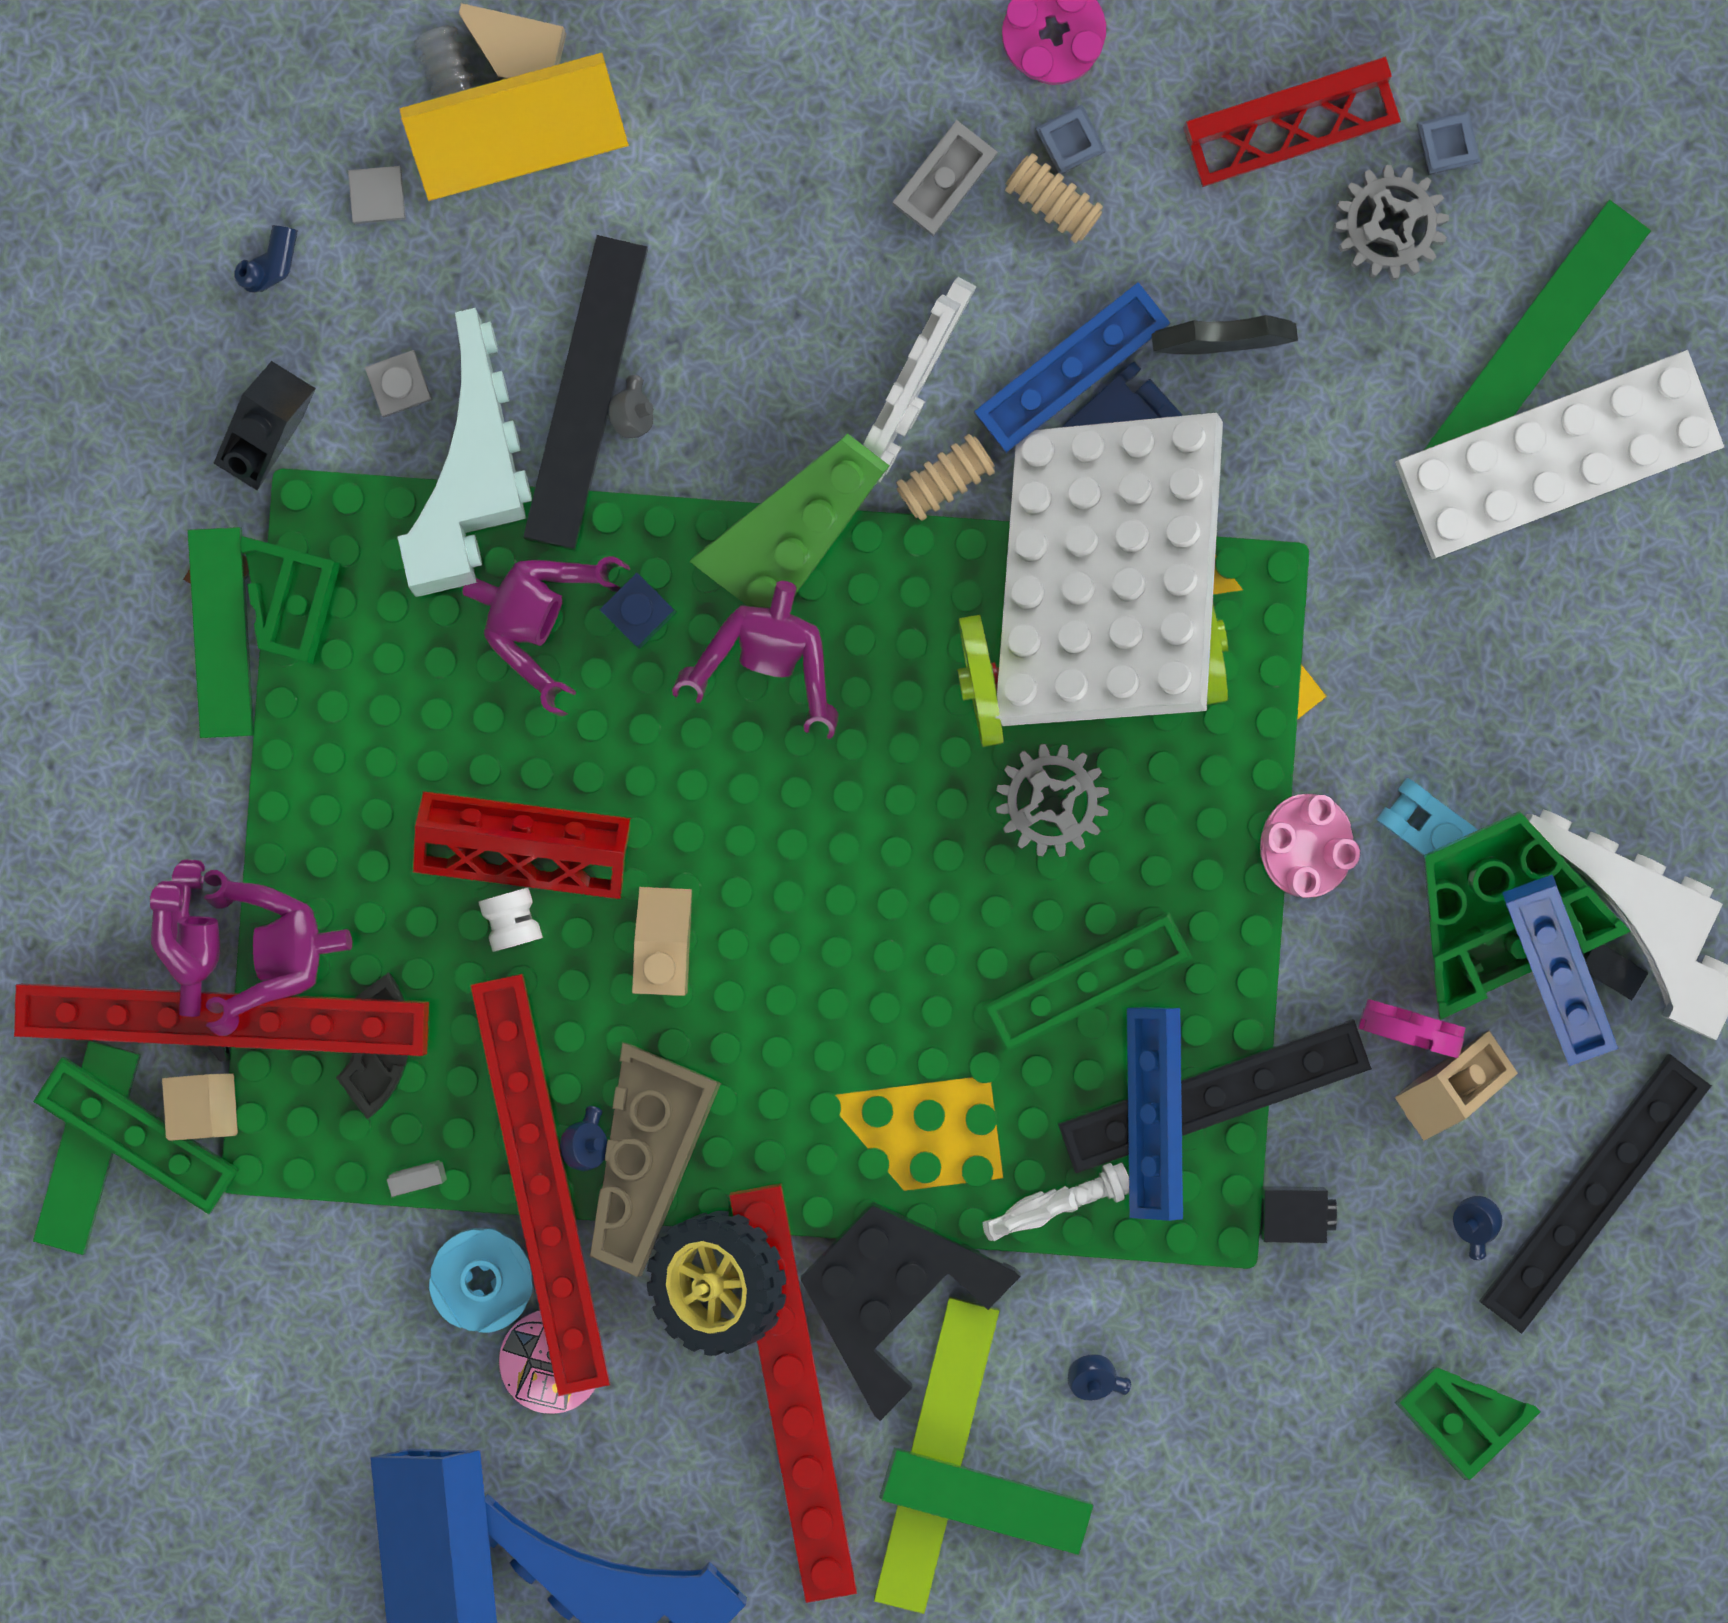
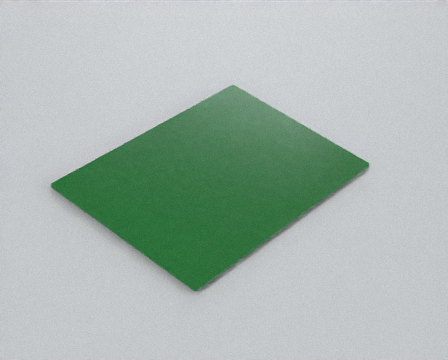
M286 468L278 469L274 472L271 488L268 543L341 563L313 664L264 650L259 652L243 883L264 885L309 905L314 911L319 933L344 929L350 931L352 949L320 954L316 983L312 988L293 996L355 998L390 972L405 1001L429 1002L427 1055H408L407 1064L397 1088L388 1101L369 1119L364 1116L336 1079L350 1062L352 1053L231 1047L229 1074L234 1073L238 1133L236 1136L224 1137L223 1159L237 1167L239 1171L225 1191L226 1193L519 1215L471 985L523 974L559 1144L563 1132L569 1126L583 1121L587 1106H594L602 1110L603 1113L598 1126L605 1133L607 1141L610 1140L614 1109H612L615 1089L618 1087L622 1061H620L622 1043H629L721 1083L662 1226L672 1227L706 1212L710 1214L715 1211H728V1216L733 1217L729 1196L731 1192L781 1183L790 1232L794 1236L837 1239L872 1202H875L933 1229V1232L959 1244L964 1243L974 1249L1249 1269L1256 1265L1259 1249L1262 1208L1261 1192L1264 1181L1269 1106L1182 1136L1183 1219L1166 1221L1130 1218L1129 1194L1124 1195L1125 1200L1117 1203L1113 1198L1108 1199L1107 1196L1097 1199L1094 1202L1081 1205L1076 1211L1062 1212L1041 1227L1011 1232L996 1241L988 1240L984 1233L982 1222L1004 1215L1018 1201L1037 1192L1047 1193L1052 1189L1057 1191L1064 1186L1070 1189L1082 1183L1095 1180L1099 1177V1173H1102V1166L1111 1163L1113 1166L1122 1163L1129 1176V1155L1075 1173L1058 1126L1059 1122L1128 1098L1127 1008H1180L1181 1079L1272 1048L1274 1045L1285 892L1274 884L1264 868L1261 858L1260 841L1263 827L1271 812L1281 802L1292 797L1309 567V549L1304 543L1216 536L1215 554L1217 557L1215 559V568L1217 572L1226 579H1235L1243 589L1213 594L1217 621L1223 620L1228 642V651L1223 652L1228 689V700L1226 702L1207 705V711L1002 726L1004 743L982 747L972 699L963 700L957 669L966 668L959 618L980 615L990 663L995 662L996 667H999L1010 521L926 515L927 518L921 521L919 518H915L913 514L857 510L796 593L790 613L816 625L820 632L824 654L827 703L832 705L839 715L835 733L831 739H827L829 728L824 722L815 721L811 724L809 733L804 731L809 706L804 681L803 655L796 663L793 673L789 677H774L752 671L740 663L741 647L739 637L727 656L709 677L708 685L700 703H696L698 693L690 685L681 686L678 696H673L672 690L679 672L686 667H695L699 658L726 619L738 607L747 606L689 561L761 503L590 491L575 551L524 539L523 536L532 501L523 503L526 519L466 533V536L475 535L480 551L482 565L473 567L475 578L496 587L500 586L513 564L519 561L544 560L597 565L603 558L612 556L629 565L630 571L619 566L614 567L609 572V582L622 588L638 573L677 612L639 649L600 611L617 592L609 590L600 583L541 581L550 590L562 596V605L548 638L541 646L529 642H514L555 682L564 683L575 690L576 695L566 691L556 695L554 700L555 707L568 713L566 716H557L543 707L540 698L541 693L508 665L485 639L484 629L490 606L464 596V586L415 597L408 587L397 536L409 533L438 482L437 479ZM529 486L533 499L535 487ZM1046 744L1050 756H1056L1062 744L1068 746L1067 758L1070 760H1074L1081 753H1085L1087 758L1083 768L1087 772L1100 768L1102 772L1093 781L1095 788L1104 787L1108 788L1109 794L1097 798V805L1108 810L1107 816H1094L1092 820L1099 828V834L1094 835L1085 831L1081 835L1085 847L1081 850L1071 841L1065 843L1066 852L1065 856L1062 857L1058 856L1054 845L1047 846L1043 857L1038 856L1036 853L1037 842L1032 840L1025 847L1020 848L1017 846V843L1022 833L1018 829L1009 833H1005L1003 827L1011 821L1009 813H996V807L1007 803V796L997 792L996 788L998 785L1010 786L1012 781L1004 769L1006 766H1010L1020 770L1023 764L1019 754L1023 751L1030 755L1033 760L1039 758V745ZM1042 766L1051 779L1066 781L1075 775L1071 770L1062 766ZM1026 777L1020 784L1017 793L1018 811L1030 802L1032 787ZM1048 786L1044 787L1041 790L1044 799L1038 803L1039 807L1032 810L1030 814L1034 815L1039 811L1044 812L1045 810H1052L1056 815L1060 814L1063 811L1060 802L1066 798L1065 794L1073 790V786L1054 792ZM1086 790L1075 797L1072 814L1078 824L1082 820L1087 807ZM423 791L631 818L620 899L529 887L533 901L529 910L532 919L539 923L543 938L493 952L489 941V935L492 931L489 920L482 916L479 901L528 887L413 872L415 824ZM1039 820L1029 826L1030 829L1041 835H1062L1054 822ZM427 843L426 856L450 858L456 854L447 845ZM484 851L478 855L487 864L501 865L508 861L499 852ZM538 857L530 862L541 871L552 872L559 868L552 859ZM590 864L582 869L590 877L611 880L612 867ZM639 887L692 889L688 993L685 996L632 993ZM241 902L235 993H241L263 982L258 978L254 966V929L259 926L268 925L281 917L273 911L245 902ZM1169 911L1192 959L1007 1053L1005 1052L982 1007L983 1005ZM973 1077L981 1083L991 1082L995 1111L987 1104H976L968 1110L966 1124L969 1130L977 1135H986L993 1131L997 1125L1003 1178L991 1180L993 1176L991 1162L983 1156L975 1155L968 1158L962 1166V1176L966 1183L904 1191L888 1172L889 1159L887 1154L879 1148H867L840 1116L841 1103L835 1095ZM873 1096L863 1104L862 1117L868 1125L879 1128L887 1125L892 1119L893 1107L885 1097ZM924 1100L916 1106L914 1120L920 1129L935 1131L942 1126L945 1120V1112L937 1101ZM927 1151L916 1154L910 1163L911 1175L920 1183L935 1181L941 1172L939 1158ZM437 1160L443 1162L447 1177L445 1182L391 1197L387 1179L393 1172ZM563 1160L576 1220H596L600 1189L603 1188L607 1161L604 1160L600 1166L592 1170L580 1171L569 1167Z

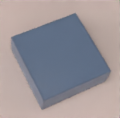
M1083 105L1035 128L1057 174L1060 173L1062 175L1106 151Z
M1469 111L1417 123L1428 175L1480 163Z

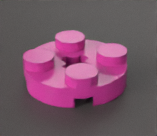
M1012 0L1008 5L1002 25L1003 46L1013 66L1029 78L1048 85L1066 84L1085 75L1100 57L1106 38V21L1097 0ZM1055 17L1058 24H1067L1069 32L1062 35L1063 44L1054 46L1051 39H1041L1039 31L1046 28V19Z
M1367 999L1358 1025V1029L1412 1046L1431 1049L1430 1051L1454 1058H1459L1466 1027L1371 999Z

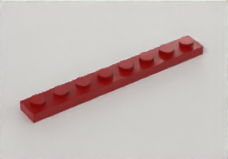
M520 974L471 985L473 1000L558 1396L609 1386L611 1384L565 1167L560 1152L559 1139L524 976Z
M21 983L16 984L14 1037L424 1056L427 1055L429 1002L290 996L266 1002L239 1014V1023L235 1031L226 1036H218L206 1027V1024L218 1021L222 1018L224 1012L213 1013L206 1008V1003L213 997H220L226 1001L239 993L201 991L200 1016L188 1017L179 1015L180 990Z
M782 1184L731 1192L729 1196L733 1216L739 1214L750 1220L748 1225L753 1228L760 1227L767 1234L766 1242L770 1248L776 1247L781 1257L780 1260H777L779 1269L784 1270L786 1275V1284L782 1286V1294L786 1295L785 1304L776 1313L779 1320L772 1329L764 1332L765 1336L757 1341L805 1601L809 1603L857 1594Z

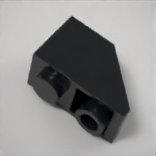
M271 361L242 394L214 464L258 491L303 419L316 388Z

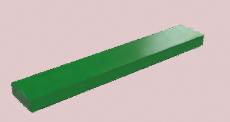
M1609 199L1422 451L1513 417L1651 230Z

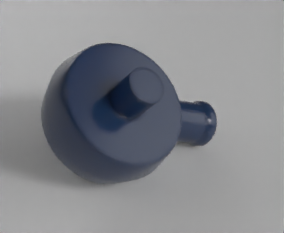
M587 1106L583 1121L569 1126L562 1134L560 1152L565 1163L573 1169L589 1171L600 1166L605 1160L607 1138L603 1130L598 1126L603 1113L600 1108Z
M1472 1196L1459 1203L1453 1214V1224L1458 1235L1464 1241L1470 1243L1469 1257L1473 1260L1484 1259L1486 1257V1243L1491 1242L1497 1237L1502 1228L1503 1220L1499 1208L1493 1201L1483 1196Z
M1092 1354L1080 1357L1071 1364L1068 1370V1385L1073 1394L1083 1400H1098L1106 1397L1112 1391L1126 1395L1131 1388V1380L1126 1377L1117 1376L1112 1362L1102 1355Z

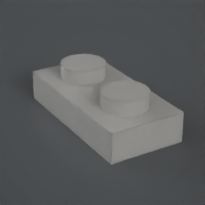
M956 120L895 198L892 205L934 237L995 159L998 152Z

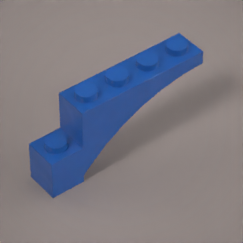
M487 1494L485 1496L490 1547L495 1548L498 1544L501 1545L513 1557L509 1563L515 1572L529 1584H533L537 1580L551 1593L547 1598L548 1602L567 1620L575 1616L581 1623H657L665 1615L670 1620L668 1623H729L746 1606L747 1597L710 1562L703 1569L698 1570L648 1569L610 1562L576 1551L546 1537L516 1518L490 1495Z

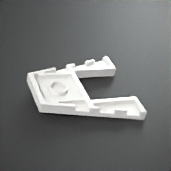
M960 277L953 282L946 296L942 294L937 299L927 324L918 336L905 366L894 383L881 413L863 444L890 465L878 481L880 483L885 474L887 475L901 449L900 446L893 442L898 433L904 437L906 436L921 412L925 401L918 398V395L976 289V286Z

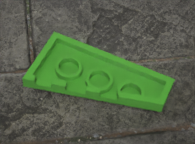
M847 433L785 485L778 488L761 504L738 520L711 544H708L698 552L689 562L747 606L770 608L776 583L778 581L791 582L796 586V593L799 591L890 465Z

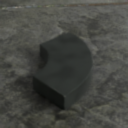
M1268 315L1233 321L1207 322L1192 320L1156 330L1155 333L1151 334L1153 352L1168 354H1209L1267 348L1298 341L1296 323L1291 320Z
M390 972L354 998L405 1001ZM352 1053L350 1062L336 1077L367 1119L373 1116L388 1101L403 1076L408 1055Z

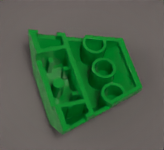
M1520 811L1423 855L1437 1009L1440 1020L1487 999V992L1532 972L1502 892L1553 874L1583 954L1631 932Z

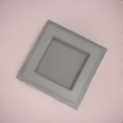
M400 166L348 170L352 221L354 224L406 220L402 169Z
M437 1160L393 1172L389 1175L387 1182L391 1197L442 1184L447 1180L443 1162Z

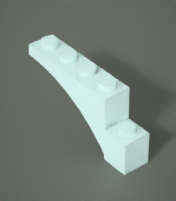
M476 308L455 312L461 350V389L457 422L449 454L436 487L419 518L408 534L397 536L408 587L415 597L477 583L473 567L482 565L480 551L475 535L466 536V533L526 519L523 503L532 501L525 470L516 472L512 453L521 451L514 421L504 422L500 403L509 402L504 375L502 371L493 373L489 354L498 352L491 321L482 323Z

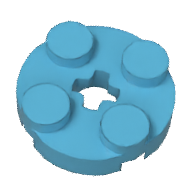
M471 1228L454 1235L439 1249L431 1267L429 1291L436 1309L450 1324L469 1331L490 1333L507 1327L523 1313L534 1289L528 1253L515 1238L496 1228ZM479 1266L483 1271L491 1269L496 1277L491 1281L493 1288L491 1293L485 1294L481 1288L474 1291L469 1288L468 1282L473 1278L471 1271L473 1267Z

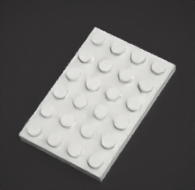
M1218 413L1034 430L1016 445L997 688L1000 715L995 717L1001 720L1002 726L1207 711L1223 422Z

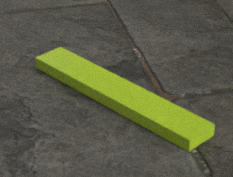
M953 1297L948 1298L910 1452L962 1465L1000 1309L991 1307L987 1310L982 1304ZM897 1505L874 1602L925 1614L948 1521L947 1518Z

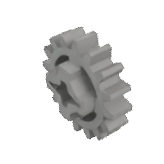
M1386 165L1383 168L1381 179H1377L1375 174L1368 170L1362 175L1365 187L1361 188L1359 185L1351 182L1346 188L1347 193L1353 199L1352 202L1339 201L1337 203L1336 210L1346 215V219L1336 222L1333 225V229L1336 232L1347 234V239L1338 248L1340 252L1350 249L1355 251L1356 256L1351 263L1354 269L1364 261L1371 264L1369 268V277L1375 278L1381 269L1385 268L1388 270L1390 280L1396 281L1400 275V267L1404 266L1414 276L1420 271L1418 258L1428 263H1431L1436 258L1434 251L1429 247L1430 244L1443 245L1447 237L1436 231V227L1446 224L1449 221V215L1436 213L1435 207L1444 200L1442 194L1429 197L1425 191L1429 188L1432 180L1428 177L1418 185L1412 182L1413 168L1408 167L1401 177H1395L1392 165ZM1389 189L1403 191L1413 197L1414 200L1405 202L1394 198ZM1367 198L1372 212L1369 221L1357 228L1358 210L1362 202ZM1387 210L1391 217L1400 214L1404 222L1398 227L1399 235H1395L1392 229L1383 231L1380 228L1379 223L1385 217L1384 211ZM1425 218L1424 235L1420 244L1415 248V241L1411 233L1415 222ZM1377 243L1389 247L1395 257L1379 255L1367 246Z
M1046 744L1039 745V758L1033 760L1025 751L1019 754L1023 764L1020 770L1006 766L1004 771L1012 781L1010 786H997L996 791L1007 796V803L996 807V813H1009L1011 821L1003 827L1005 833L1013 832L1016 829L1022 833L1017 846L1023 848L1031 840L1037 842L1036 853L1038 856L1043 857L1047 846L1054 845L1056 853L1059 857L1065 856L1066 852L1065 843L1071 841L1081 850L1085 847L1084 840L1081 837L1085 831L1094 835L1099 834L1100 830L1092 820L1094 816H1107L1108 810L1097 805V798L1109 794L1108 788L1104 787L1095 788L1093 781L1102 772L1100 768L1092 769L1088 772L1083 768L1087 758L1085 753H1081L1074 760H1070L1067 758L1068 746L1062 744L1057 751V755L1050 756ZM1042 766H1062L1071 770L1075 775L1066 781L1051 779ZM1026 777L1032 787L1030 802L1018 811L1017 793L1020 784ZM1048 786L1054 792L1073 786V790L1065 794L1066 798L1060 802L1063 809L1060 814L1056 815L1052 810L1039 811L1034 815L1030 814L1032 810L1039 807L1038 803L1044 799L1041 792L1044 787ZM1086 790L1087 807L1082 820L1078 824L1072 814L1075 797ZM1039 820L1054 822L1062 835H1041L1030 829L1029 826Z

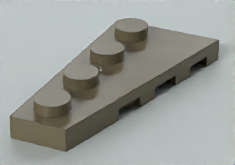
M622 1043L620 1056L622 1064L618 1087H616L612 1108L614 1109L610 1140L607 1141L605 1161H607L603 1188L600 1189L590 1257L640 1277L646 1267L721 1083L629 1043Z

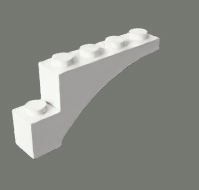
M1543 809L1540 817L1534 814H1526V818L1571 867L1577 870L1607 899L1629 927L1644 952L1661 990L1666 1006L1661 1016L1707 1038L1717 1040L1728 1017V965L1707 955L1704 956L1702 963L1696 961L1723 905L1710 898L1714 889L1687 876L1684 877L1681 884L1663 876L1666 866L1641 854H1637L1635 860L1631 861L1615 853L1619 846L1618 843L1590 831L1587 839L1568 831L1572 823L1571 821L1546 809Z

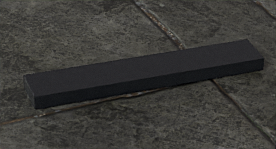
M600 235L596 236L523 536L526 540L573 551L576 550L609 414V404L613 398L647 257V246Z
M1348 1020L1181 1079L1182 1136L1371 1070L1372 1068L1355 1020ZM1128 1098L1058 1123L1075 1173L1129 1155Z
M1668 1054L1479 1302L1522 1334L1712 1085L1674 1056Z

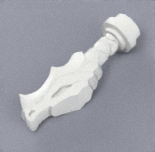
M1108 1163L1102 1166V1173H1099V1177L1095 1180L1082 1183L1070 1189L1064 1186L1057 1191L1052 1189L1047 1193L1037 1192L1024 1197L1007 1210L1004 1215L982 1222L984 1233L988 1240L996 1241L1011 1232L1041 1227L1062 1212L1076 1211L1081 1205L1094 1202L1106 1196L1108 1199L1113 1198L1116 1203L1125 1200L1124 1195L1129 1194V1176L1122 1163L1114 1166Z

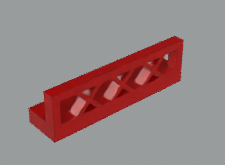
M1386 56L1186 121L1183 129L1202 187L1401 123L1389 85L1392 74ZM1378 87L1386 116L1367 122L1348 112L1357 93ZM1349 96L1343 109L1329 103ZM1317 106H1321L1339 115L1330 134L1319 138L1298 128L1306 111ZM1299 112L1293 125L1280 119ZM1343 119L1356 124V126L1338 131ZM1268 122L1289 131L1281 150L1270 154L1249 145L1257 126ZM1249 129L1244 141L1231 136V134ZM1294 135L1307 140V142L1288 147ZM1222 138L1240 148L1230 167L1212 173L1209 172L1201 144ZM1245 151L1258 157L1239 163Z
M423 791L415 824L413 872L620 899L631 818ZM427 843L447 845L456 854L450 858L426 856ZM484 851L499 852L508 861L501 865L487 864L478 855ZM538 857L552 859L559 868L552 872L541 871L530 862ZM590 864L612 867L611 880L590 877L582 869Z

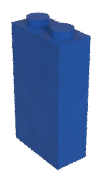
M406 1449L370 1457L386 1622L497 1623L480 1450Z

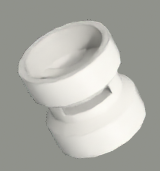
M529 887L479 901L482 916L488 919L492 931L489 935V941L493 952L543 938L539 923L532 919L529 910L533 903Z

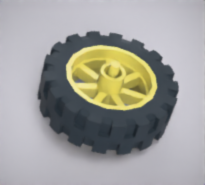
M715 1211L707 1214V1212L669 1228L667 1230L668 1235L659 1238L653 1249L657 1252L655 1256L649 1258L647 1272H651V1281L647 1282L648 1295L654 1297L656 1306L652 1308L657 1319H663L666 1323L665 1331L673 1339L679 1337L683 1340V1346L688 1350L695 1352L702 1349L704 1350V1355L717 1356L723 1352L725 1354L733 1353L762 1339L765 1336L764 1332L772 1329L778 1322L779 1317L776 1313L784 1307L786 1295L782 1294V1286L786 1284V1275L784 1270L779 1269L777 1260H780L781 1257L776 1247L770 1248L766 1242L768 1236L760 1227L753 1228L748 1225L750 1220L739 1214L730 1217L728 1216V1211ZM713 1249L718 1250L724 1255L719 1267ZM697 1251H699L705 1270L692 1264ZM742 1288L741 1302L732 1290ZM700 1301H708V1310L703 1307ZM722 1301L733 1313L734 1318L725 1319L721 1317Z

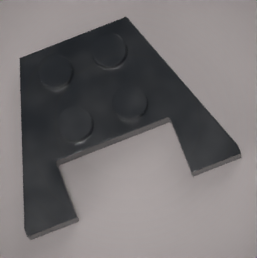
M872 1202L801 1275V1282L871 1411L881 1421L912 1389V1383L875 1349L947 1274H950L987 1310L1003 1296L1021 1275L1015 1267L1005 1262L1002 1264L981 1254L979 1250L964 1243L959 1244L933 1232V1229Z

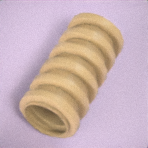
M1032 153L1030 156H1026L1006 182L1007 187L1005 191L1009 194H1012L1014 191L1019 194L1018 201L1022 204H1025L1027 201L1033 205L1031 210L1035 214L1039 213V211L1043 212L1046 215L1044 220L1050 224L1052 221H1055L1059 224L1057 230L1062 234L1067 230L1072 234L1070 240L1074 243H1077L1079 240L1082 241L1103 213L1101 211L1103 206L1098 202L1095 205L1088 202L1090 196L1086 193L1080 196L1075 192L1077 189L1075 184L1070 183L1067 186L1063 183L1064 176L1060 173L1056 176L1049 172L1051 166L1047 163L1043 166L1039 165L1036 162L1038 157Z
M971 434L964 437L965 443L960 446L954 443L950 446L952 450L950 453L945 455L943 452L937 454L938 461L933 464L927 461L923 464L925 468L923 471L918 473L916 470L910 472L911 479L906 482L900 479L896 482L898 493L906 502L915 518L923 521L927 518L925 512L930 509L934 512L940 509L939 503L944 500L948 503L954 500V493L960 491L961 494H964L968 491L966 485L971 482L977 485L981 482V475L987 473L991 476L995 473L993 469L995 466L975 436L972 437Z

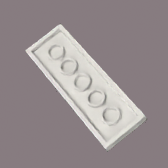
M1686 350L1395 461L1430 556L1432 559H1435L1722 449L1724 444L1689 351Z

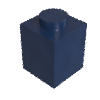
M638 573L600 609L639 649L677 613Z

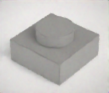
M414 350L365 367L383 418L432 401Z

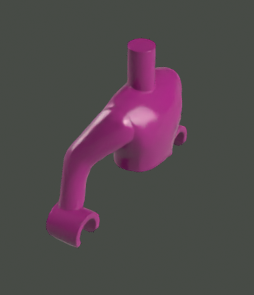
M605 557L597 565L544 560L519 561L513 564L499 587L477 578V583L463 587L464 596L490 606L484 629V636L487 642L508 665L541 693L540 698L543 707L557 716H566L568 713L555 707L554 700L556 695L562 691L576 695L575 690L564 683L555 682L514 641L529 642L541 646L548 638L562 605V596L550 590L541 581L600 583L609 590L618 592L621 588L609 582V572L618 566L630 571V567L616 557Z
M778 581L776 583L770 608L738 607L720 627L695 667H686L679 672L672 690L673 696L677 697L681 686L690 685L698 693L696 703H700L708 685L709 677L727 656L739 637L741 647L740 663L744 667L774 677H789L792 675L796 663L803 655L804 681L809 706L804 724V731L806 733H809L813 722L821 721L828 726L827 739H831L835 733L839 716L837 710L828 704L826 699L824 654L819 629L816 625L790 614L796 586L788 581Z
M185 859L180 861L174 868L172 881H161L151 892L150 908L153 910L151 945L172 977L181 984L179 1015L195 1017L200 1016L202 981L212 973L219 961L220 937L217 919L189 916L191 888H203L204 876H201V873L205 871V866L199 860Z
M218 870L206 872L203 879L208 885H221L216 893L204 896V899L213 907L223 909L232 904L233 901L262 907L281 916L268 925L259 926L254 929V966L258 978L263 982L226 1001L220 997L209 999L206 1003V1008L213 1013L224 1012V1014L218 1021L207 1023L206 1027L218 1036L229 1035L238 1026L239 1014L266 1002L297 995L312 988L316 983L320 954L351 950L352 937L350 931L344 929L319 933L314 911L309 905L264 885L230 881Z

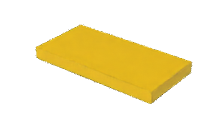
M602 52L399 108L428 201L629 146Z
M973 1077L835 1095L841 1103L840 1117L867 1148H879L887 1154L889 1159V1169L887 1172L904 1191L966 1183L962 1176V1166L968 1158L975 1155L983 1156L991 1162L993 1167L991 1180L1003 1178L997 1125L990 1133L977 1135L971 1132L966 1124V1114L976 1104H987L995 1111L991 1082L981 1083ZM882 1096L891 1103L893 1116L887 1125L876 1128L864 1121L862 1107L870 1097ZM924 1100L937 1101L944 1109L945 1120L942 1126L935 1131H924L915 1123L914 1110ZM920 1152H931L940 1160V1175L931 1183H920L911 1175V1160Z

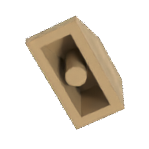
M461 3L459 15L499 80L560 64L566 38L563 26Z
M639 887L632 993L685 996L688 993L692 889Z
M1487 1031L1461 1048L1459 1058L1449 1056L1415 1079L1395 1099L1424 1141L1467 1119L1515 1077L1518 1072L1491 1032Z

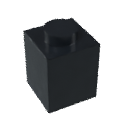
M1262 1187L1260 1238L1263 1242L1327 1243V1231H1336L1337 1202L1336 1199H1328V1190L1324 1187Z

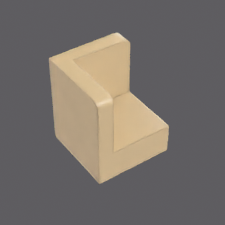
M234 1073L162 1078L166 1138L169 1141L237 1135Z

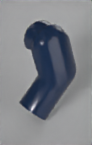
M272 225L267 252L250 262L243 260L236 266L234 278L237 284L244 287L246 291L255 293L263 292L286 279L291 269L298 230Z

